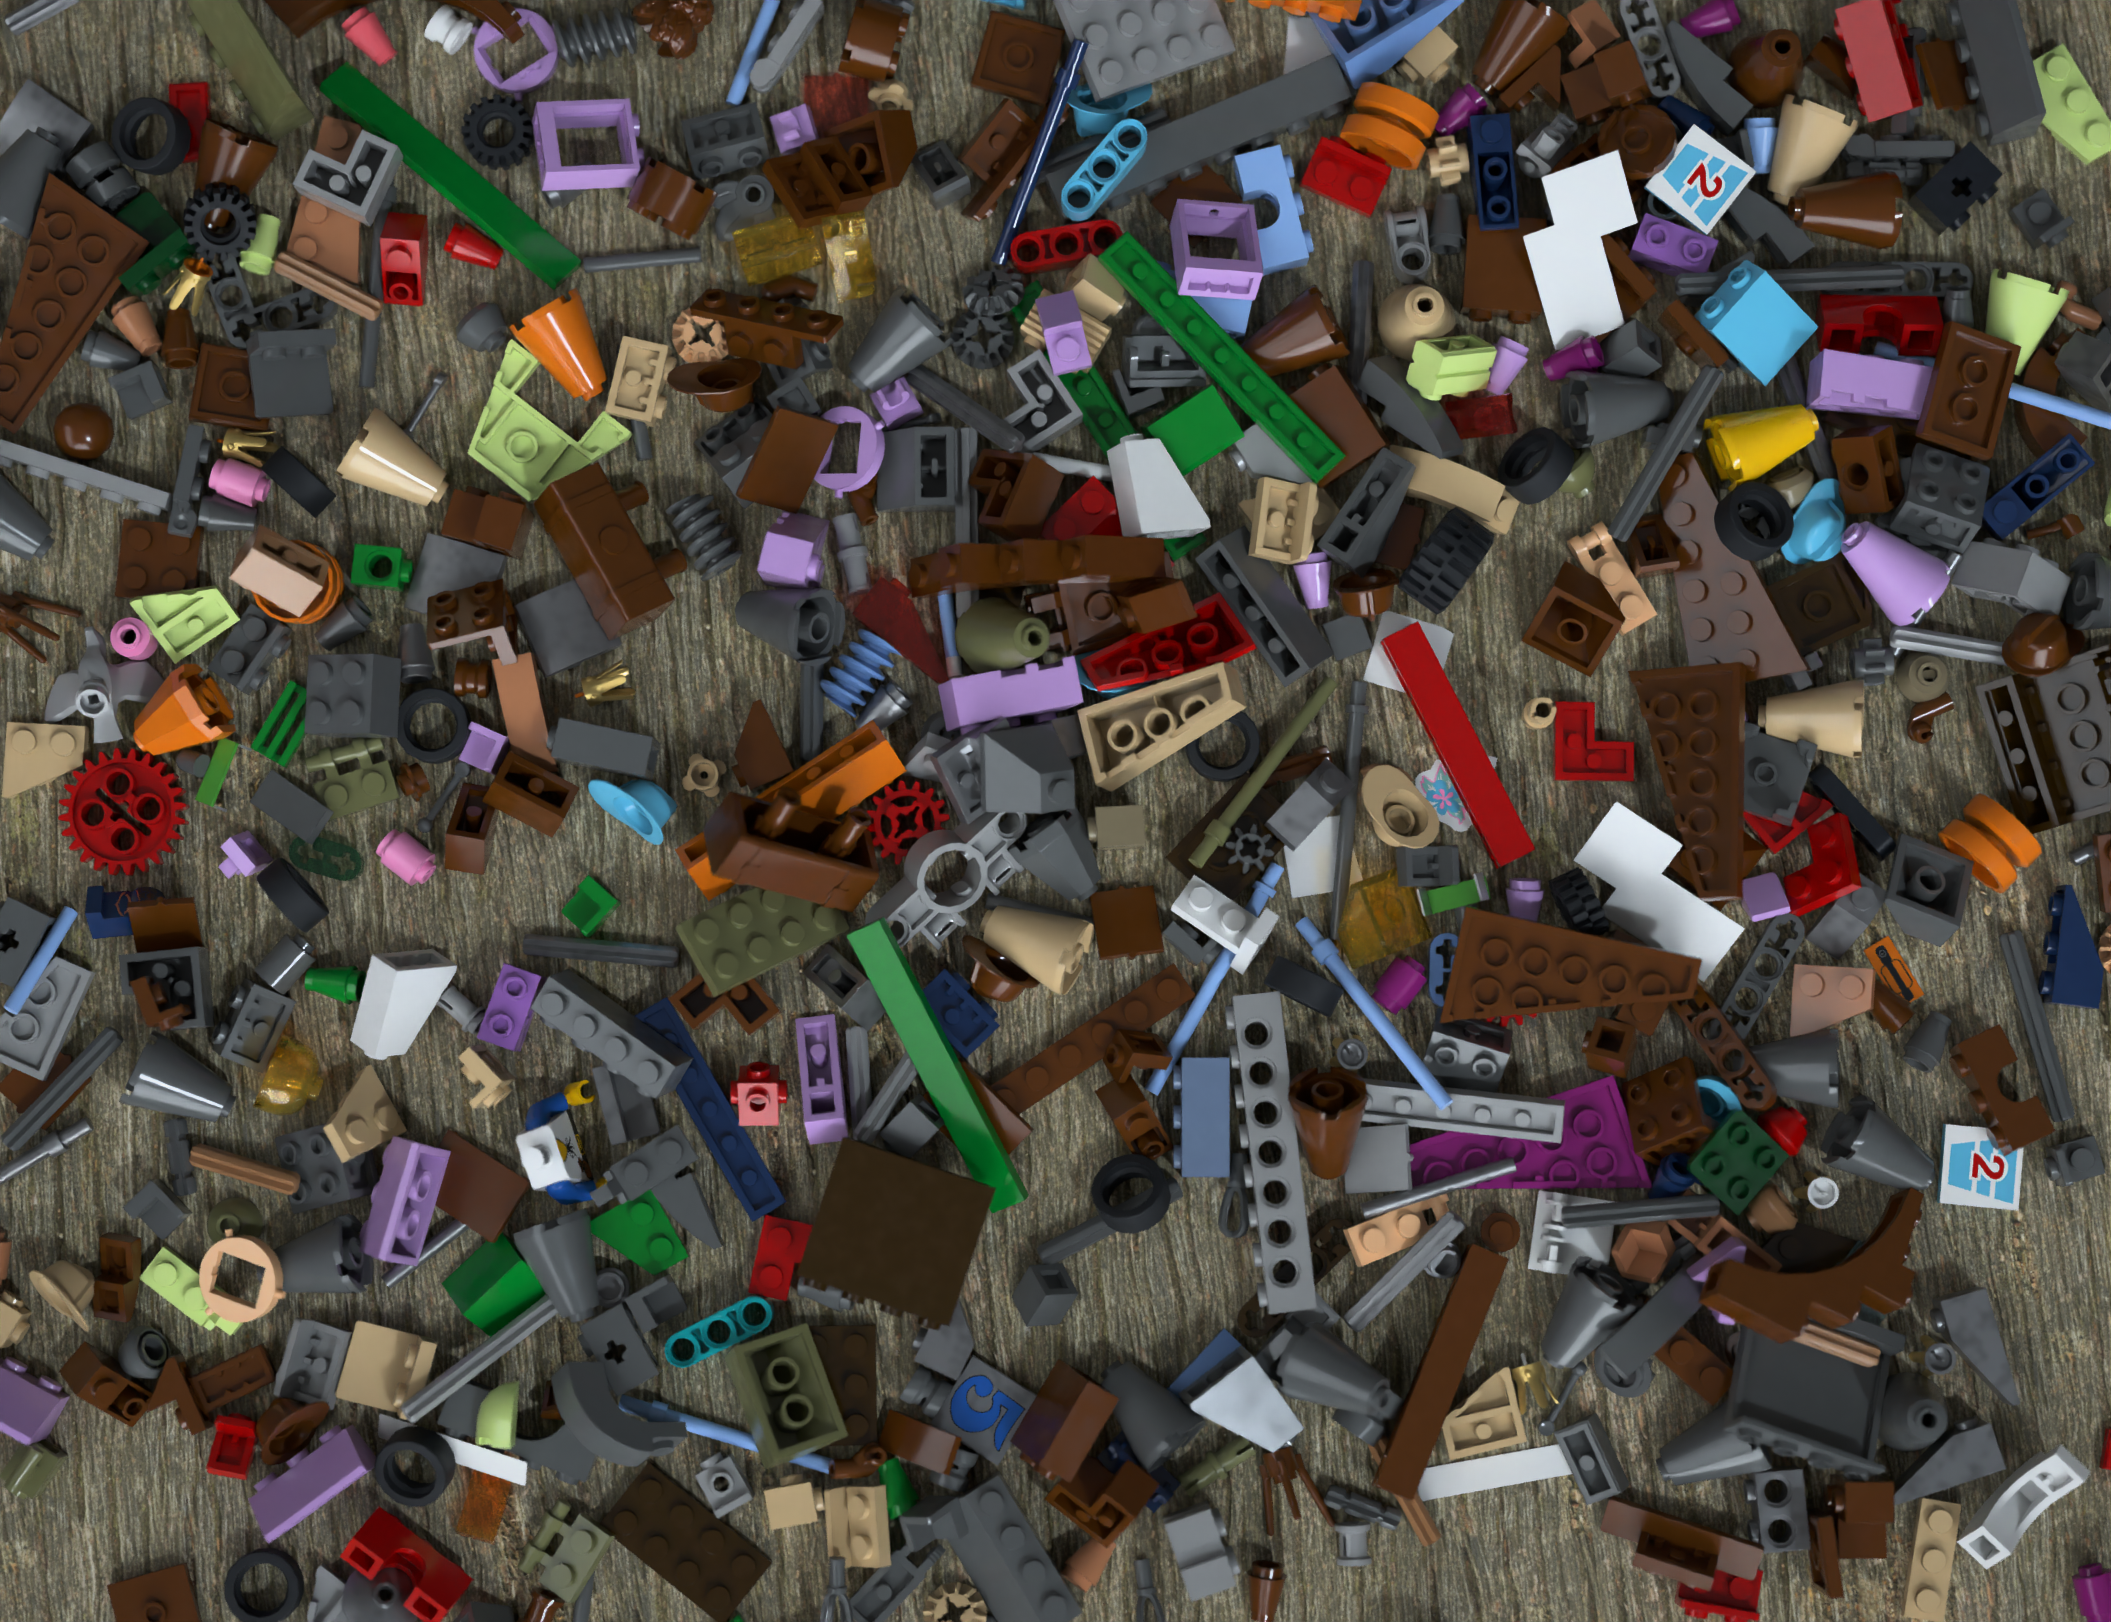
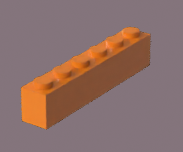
M871 720L755 798L772 803L781 788L789 787L798 792L802 798L800 800L802 804L796 810L833 820L851 807L859 805L865 798L883 786L892 783L907 770L874 720ZM704 831L675 849L687 872L708 901L719 894L725 893L736 884L732 880L711 874Z

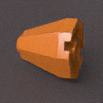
M183 664L172 671L134 720L135 732L133 733V738L142 751H149L152 755H161L222 740L236 731L235 724L228 725V721L234 718L233 709L215 680L211 677L203 680L198 675L203 671L198 664Z

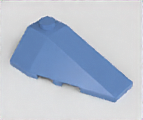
M1362 0L1356 21L1341 19L1339 23L1324 20L1317 13H1308L1331 55L1334 54L1339 68L1356 90L1362 83L1369 82L1389 70L1465 0Z

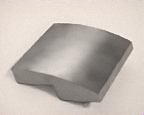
M28 78L0 121V156L27 129L35 133L39 126L59 138L55 146L62 149L54 175L62 180L67 174V164L94 129V126Z
M428 533L404 607L427 615V599L443 591H455L471 587L483 581L491 582L502 579L508 557Z
M575 579L535 595L513 607L544 678L579 666L585 660L617 649L622 645L619 637L609 641L599 621H596L593 617L592 609Z
M1004 717L988 722L963 734L929 755L960 822L970 824L985 813V811H982L980 732L1011 728Z

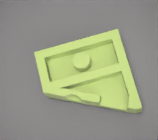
M217 585L137 596L132 598L129 603L142 621L148 625L154 637L175 664L240 620V615Z

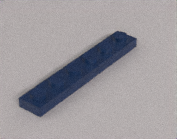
M666 997L638 1013L635 1017L693 1058L675 1090L749 1218L754 1222L786 1203L787 1200L744 1126H739V1117L675 1007L668 1000L669 997Z

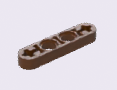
M1697 982L1695 992H1698V994L1695 995L1694 1000L1701 1009L1705 1010L1700 1014L1690 1005H1682L1686 999L1670 1001L1677 1014L1738 1097L1739 1101L1745 1107L1755 1111H1765L1771 1108L1777 1098L1775 1083L1709 991ZM1710 1019H1718L1722 1025L1721 1034L1714 1040H1707L1703 1035V1026ZM1740 1050L1744 1055L1745 1062L1741 1069L1731 1072L1725 1066V1058L1729 1052ZM1749 1076L1755 1084L1761 1087L1765 1085L1766 1088L1762 1090L1764 1098L1761 1101L1755 1098L1749 1099L1753 1094V1090L1747 1082L1741 1079Z

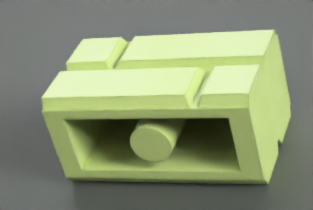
M1474 334L1416 341L1412 354L1414 362L1409 365L1406 381L1409 385L1419 390L1423 398L1429 400H1441L1442 395L1446 394L1467 397L1469 391L1487 388L1491 374L1489 368L1493 367L1497 350L1495 346Z

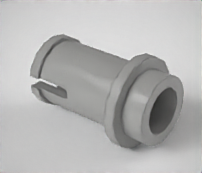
M454 985L448 988L440 997L441 999L438 1000L437 1005L463 1025L462 1031H469L473 1035L480 1030L486 1009L483 1006L479 1008L475 1006Z

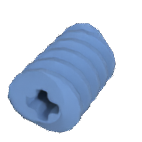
M859 629L858 631L863 644L852 641L848 644L854 656L851 657L845 654L839 656L844 669L836 667L829 669L835 681L832 682L825 679L820 681V685L825 691L824 696L853 718H856L857 714L851 706L852 703L865 706L867 703L861 695V691L870 693L876 691L870 679L875 678L882 681L885 679L879 667L881 665L890 668L895 666L889 657L890 652L901 655L885 640L873 632Z

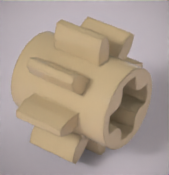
M1454 135L1435 138L1434 148L1425 150L1429 178L1440 177L1441 186L1458 184L1459 180H1461L1460 173L1469 172V157L1466 144H1455Z

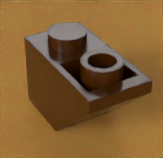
M1129 1074L1125 1083H1117L1115 1080H1112L1095 1091L1132 1154L1143 1155L1154 1160L1173 1148V1144L1131 1074Z
M86 1341L81 1344L59 1370V1373L77 1397L130 1427H133L147 1411L154 1393L137 1377H132L125 1373L116 1359Z

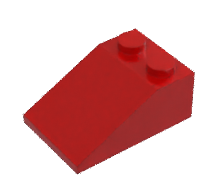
M1093 475L1043 524V530L1038 537L1040 540H1066L1083 535L1123 536L1116 498ZM1171 560V565H1172V568H1173V567L1175 566V564H1174V563L1172 562V560Z

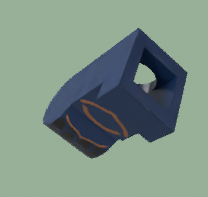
M104 885L87 887L85 916L92 938L99 939L133 935L127 903L157 900L158 897L165 898L161 891L153 887H140L132 892H105Z

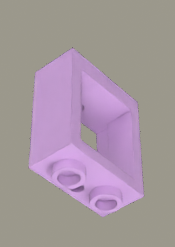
M630 99L536 102L532 125L542 191L633 187L639 172H641L645 164L643 148H637L636 137H639L640 124L638 114L631 111ZM617 128L622 164L561 166L556 129Z
M1177 199L1169 227L1178 295L1255 300L1263 276V267L1254 205ZM1188 235L1237 238L1240 260L1190 256Z

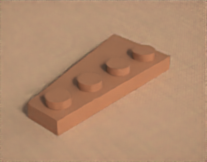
M324 115L314 151L345 165L364 128L356 123ZM301 196L286 251L349 284L360 287L361 222Z

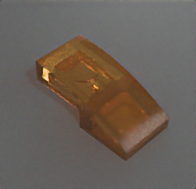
M474 1469L468 1486V1494L455 1530L456 1534L494 1545L513 1482Z

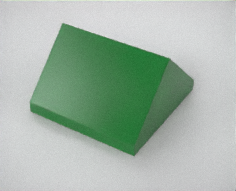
M1206 384V386L1200 387L1140 426L1147 439L1159 438L1182 476H1185L1244 437L1243 431L1213 384Z
M503 1231L495 1243L486 1241L441 1283L460 1312L490 1337L546 1294L515 1243Z

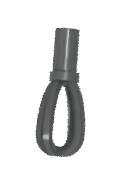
M1232 1153L1230 1181H1227L1228 1189L1224 1194L1219 1213V1228L1223 1235L1230 1238L1243 1237L1249 1228L1247 1205L1249 1202L1245 1191L1247 1188L1245 1187L1243 1164H1247L1248 1155L1242 1153ZM1235 1192H1238L1241 1209L1240 1225L1236 1231H1230L1228 1229L1229 1209Z
M831 1556L829 1557V1585H827V1594L821 1608L820 1622H833L837 1596L840 1606V1622H853L852 1608L846 1594L845 1557Z
M1149 1558L1134 1560L1138 1587L1136 1593L1139 1596L1136 1608L1137 1622H1144L1146 1598H1149L1153 1604L1157 1621L1165 1622L1162 1607L1157 1596L1154 1594L1156 1593V1587L1153 1586Z

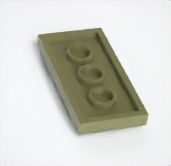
M755 887L679 923L675 929L713 997H716L845 934L850 928L837 908H825L818 903Z

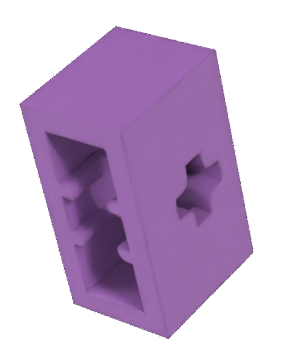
M1645 213L1637 225L1629 247L1630 254L1628 257L1636 263L1673 277L1680 273L1707 272L1719 240Z
M504 963L477 1038L511 1051L520 1052L535 1013L531 1006L544 986L547 977Z

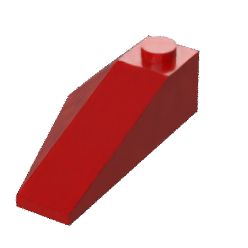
M1218 592L1193 605L1197 616L1193 619L1145 634L1136 632L1079 661L1096 690L1103 691L1190 673L1220 662L1228 663L1255 650L1256 645L1221 593Z

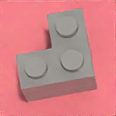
M362 130L345 165L309 149L296 175L293 186L300 195L371 226L404 156L397 145Z
M1040 349L1007 369V379L1025 404L1003 419V421L1025 436V441L1022 444L1023 448L1019 452L1030 454L1037 452L1083 422V413L1059 377L1053 376L1051 365Z
M1984 538L1983 543L1971 541L1963 554H1961L1963 559L1956 568L1951 584L1970 597L2004 603L2023 616L2036 612L2059 615L2071 577L2058 569L2059 564L2057 562L2039 557L2040 551L2034 547L2017 544L2015 549L2008 548L2003 542Z

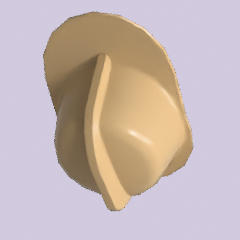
M1378 765L1366 773L1362 780L1361 794L1363 803L1372 816L1374 831L1380 840L1394 847L1405 846L1412 849L1423 848L1432 843L1439 833L1437 812L1410 779L1399 769L1389 765Z
M59 1260L43 1271L32 1270L29 1273V1277L39 1294L57 1311L73 1319L83 1330L88 1331L89 1328L81 1314L94 1296V1275L88 1269L65 1260Z

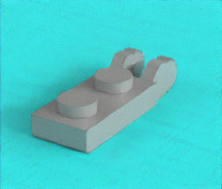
M798 0L788 16V19L791 20L784 33L778 31L768 45L767 51L770 52L768 58L757 60L753 65L754 69L749 74L751 85L754 86L753 89L757 93L759 92L761 95L765 93L766 95V93H770V90H773V86H776L824 14L825 8L822 0Z

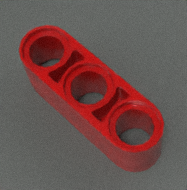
M1106 219L1019 234L1011 244V262L1018 272L1027 275L1073 268L1088 254L1091 253L1098 258L1106 250L1095 244L1094 239L1098 234L1109 233L1117 240L1123 233L1116 222ZM1063 239H1070L1076 243L1078 248L1071 255H1062L1056 250L1057 243ZM1026 245L1035 247L1039 252L1038 257L1031 262L1021 260L1017 255L1021 247Z

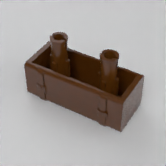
M599 462L549 484L533 506L544 523L543 527L547 535H550L590 605L593 617L596 621H599L609 641H612L656 620L675 601V597L665 579L687 570V562L683 553L677 548L655 559L652 558L627 514V511L649 502L646 487L641 481L637 480L615 491Z
M789 787L781 788L772 803L732 791L727 794L704 827V837L712 875L732 880L733 883L739 885L747 884L818 903L825 908H837L848 912H853L878 880L879 868L870 830L866 829L872 821H870L871 817L864 809L851 807L845 818L840 822L796 810L801 806L802 801L800 800L802 798L798 792Z

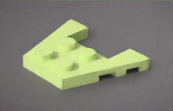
M511 339L507 344L506 354L500 370L497 371L494 379L492 392L486 407L484 406L468 450V455L529 503H532L540 497L549 484L589 466L627 441L633 434L603 411L579 442L572 439L516 395L540 363L532 354Z

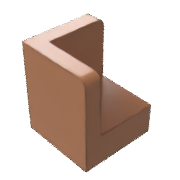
M1590 0L1567 14V19L1583 40L1567 56L1575 69L1594 59L1593 54L1608 49L1621 37L1596 0Z
M1665 1222L1629 1223L1625 1225L1613 1246L1612 1256L1621 1277L1655 1284L1660 1279L1676 1247Z

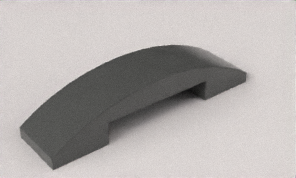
M1697 1251L1686 1259L1669 1276L1670 1279L1597 1349L1624 1380L1646 1362L1703 1305L1698 1300L1705 1281L1693 1280L1687 1273V1269L1702 1258Z

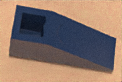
M1509 113L1470 116L1466 128L1469 171L1479 230L1519 228L1510 115Z
M2069 433L1985 500L1982 518L1983 527L1995 540H2003L2091 468L2095 462Z
M2072 885L2056 886V892L2050 894L2048 901V915L2053 916L2051 932H2046L2043 942V953L2048 955L2046 971L2042 970L2038 983L2039 994H2043L2042 1003L2082 1009H2099L2104 972L2102 963Z

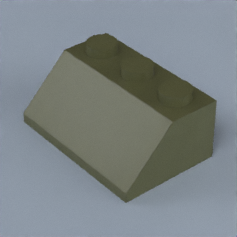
M807 1323L733 1347L724 1357L765 1470L803 1457L848 1436Z

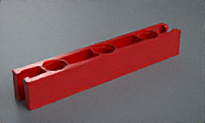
M1417 621L1383 638L1380 645L1495 868L1498 869L1534 851L1535 847L1419 622Z

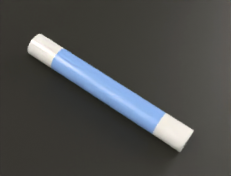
M952 593L937 596L948 679L963 677L961 657L956 650L955 630L957 622Z

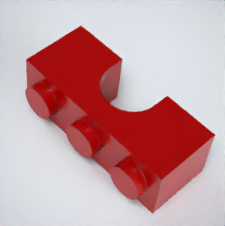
M1819 295L1815 323L1818 326L1815 334L1819 353L1823 349L1859 354L1863 338L1879 336L1895 344L1898 356H1936L1944 326L1937 296Z
M380 1506L355 1533L340 1556L371 1581L385 1568H397L404 1571L412 1581L413 1591L403 1606L423 1622H442L474 1580L458 1564L449 1561L436 1551L427 1540L418 1537L404 1526L396 1516L389 1514Z

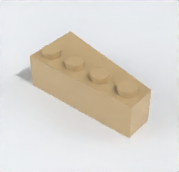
M1220 662L1077 710L1095 785L1111 792L1247 708L1238 670L1224 662Z

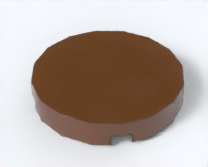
M1646 104L1630 105V109H1625L1622 112L1619 109L1612 113L1601 126L1597 139L1600 156L1618 150L1625 178L1631 180L1649 178L1664 170L1674 158L1678 145L1675 127L1667 113L1655 106Z

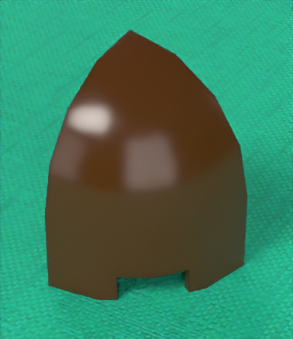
M1826 32L1805 59L1804 66L1852 101L1858 86L1856 79L1850 77L1846 68L1845 57L1848 56L1846 46Z

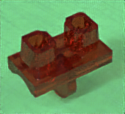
M1512 393L1445 402L1446 414L1461 440L1518 432L1512 413Z

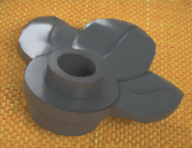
M754 174L746 176L740 182L725 180L718 183L712 189L718 193L712 206L720 209L715 224L718 239L721 242H728L739 239L748 233L759 247L765 248L773 239L778 225L777 215L772 208L775 200V190L769 180L762 175ZM752 187H757L761 192V197L757 202L749 198V190Z

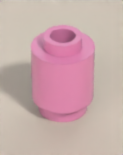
M231 458L227 459V461L218 459L210 474L209 488L216 490L217 495L255 507L258 501L264 502L266 500L271 480L266 479L267 474L261 468Z
M128 617L121 619L111 630L110 641L114 650L132 660L147 659L157 648L158 641L152 634L151 629L146 623L137 618ZM135 632L136 639L133 643L129 644V638Z
M393 829L384 837L376 849V854L381 857V863L410 886L417 882L420 884L425 883L436 869V865L433 864L435 854L407 832L401 833L397 829Z

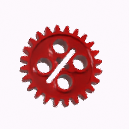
M115 748L113 759L111 760L105 752L101 751L98 756L100 764L96 765L91 760H84L88 772L84 774L74 770L72 774L78 781L76 786L64 784L63 786L72 795L70 799L59 800V804L69 807V813L58 816V820L70 823V827L61 834L65 837H75V840L69 846L71 851L84 849L80 857L81 862L87 863L95 858L93 869L96 871H102L108 863L110 875L117 876L122 866L125 875L133 876L135 865L142 872L147 873L149 872V860L162 865L164 864L160 854L162 851L171 854L176 852L170 844L172 839L184 840V836L176 831L177 826L189 825L188 820L179 817V812L189 809L190 806L178 802L177 798L186 793V789L181 787L173 788L172 785L179 778L177 774L172 773L164 776L168 767L167 763L161 761L152 767L154 763V755L147 753L140 761L139 750L131 748L126 759L123 750ZM126 774L129 778L130 786L124 794L117 795L113 787L114 781L119 775ZM102 789L114 802L127 806V812L145 824L151 830V834L149 836L145 835L132 821L120 818V811L97 795V790ZM156 799L160 805V812L157 817L148 820L143 812L144 806L149 800ZM100 804L104 810V818L101 823L93 826L89 822L88 814L93 806ZM130 829L135 837L134 844L130 849L123 851L119 846L118 839L124 830Z

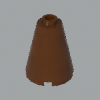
M1499 0L1471 71L1477 77L1473 84L1491 96L1494 95L1496 90L1503 93L1553 45L1563 38L1572 25L1567 19L1543 2L1537 0Z
M1787 29L1762 31L1746 36L1734 47L1727 62L1733 68L1728 75L1730 86L1757 109L1781 106L1785 95L1795 96L1804 80L1805 66L1801 43L1798 37Z
M206 118L201 131L194 191L198 188L202 192L205 191V184L209 183L213 184V188H219V182L226 183L227 189H231L234 185L239 188L241 195L246 193L250 196L276 158L278 146L250 132L245 133L237 130L235 126ZM218 208L206 215L204 223L210 231L218 232L220 227L228 228L235 217L230 211Z
M1883 170L1800 188L1796 191L1795 196H1791L1789 199L1788 217L1795 222L1796 228L1875 249H1887L1886 247L1895 245L1902 224L1903 211H1896V198H1903L1901 183L1895 172Z
M1316 284L1303 291L1240 345L1269 377L1337 360L1351 354L1350 350L1346 347L1348 343L1331 308L1323 305L1321 298L1324 296Z
M1318 1067L1311 1068L1297 1074L1289 1083L1288 1100L1309 1170L1322 1179L1331 1180L1343 1175L1348 1170L1367 1104L1368 1093L1364 1079L1351 1070L1331 1067V1072L1318 1073Z

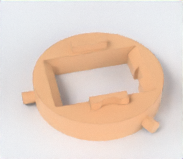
M233 1229L224 1230L226 1239L215 1243L207 1251L200 1266V1289L208 1305L205 1313L210 1316L214 1312L221 1318L236 1323L248 1322L263 1317L275 1307L279 1298L284 1299L286 1292L282 1291L283 1272L280 1261L275 1252L264 1241L249 1235L234 1236ZM223 1252L265 1267L257 1304L214 1289L218 1266L220 1265Z

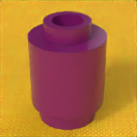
M1408 955L1404 960L1395 957L1373 986L1376 990L1371 995V998L1396 1016L1401 1009L1406 1010L1427 982V979L1422 975L1426 969Z
M2089 1563L2079 1566V1573L2072 1576V1581L2081 1615L2086 1617L2087 1622H2111V1569L2103 1568L2102 1563Z

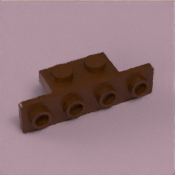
M1004 98L957 157L961 164L984 183L961 213L967 220L979 222L981 219L988 218L997 208L998 202L996 200L1002 192L1014 186L1022 175L1021 168L1030 157L1051 99L1033 121L1010 99ZM1066 103L1058 127L1067 119L1070 113L1068 110L1070 105Z
M706 289L690 306L691 315L724 323L728 355L796 370L804 362L801 339L828 343L844 325L843 316L830 314L823 310L797 307L790 303L763 300L756 296H744L725 292L722 289Z
M1617 1496L1609 1498L1600 1527L1603 1532L1638 1543L1632 1566L1641 1568L1650 1574H1659L1680 1581L1689 1587H1698L1710 1591L1716 1569L1750 1581L1754 1580L1764 1552L1762 1544Z

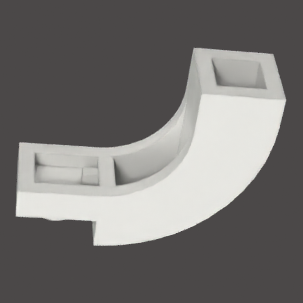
M2061 1444L2046 1454L2040 1451L2012 1473L1984 1502L1970 1520L1957 1542L1987 1570L2011 1555L2030 1524L2049 1505L2083 1484L2090 1471Z

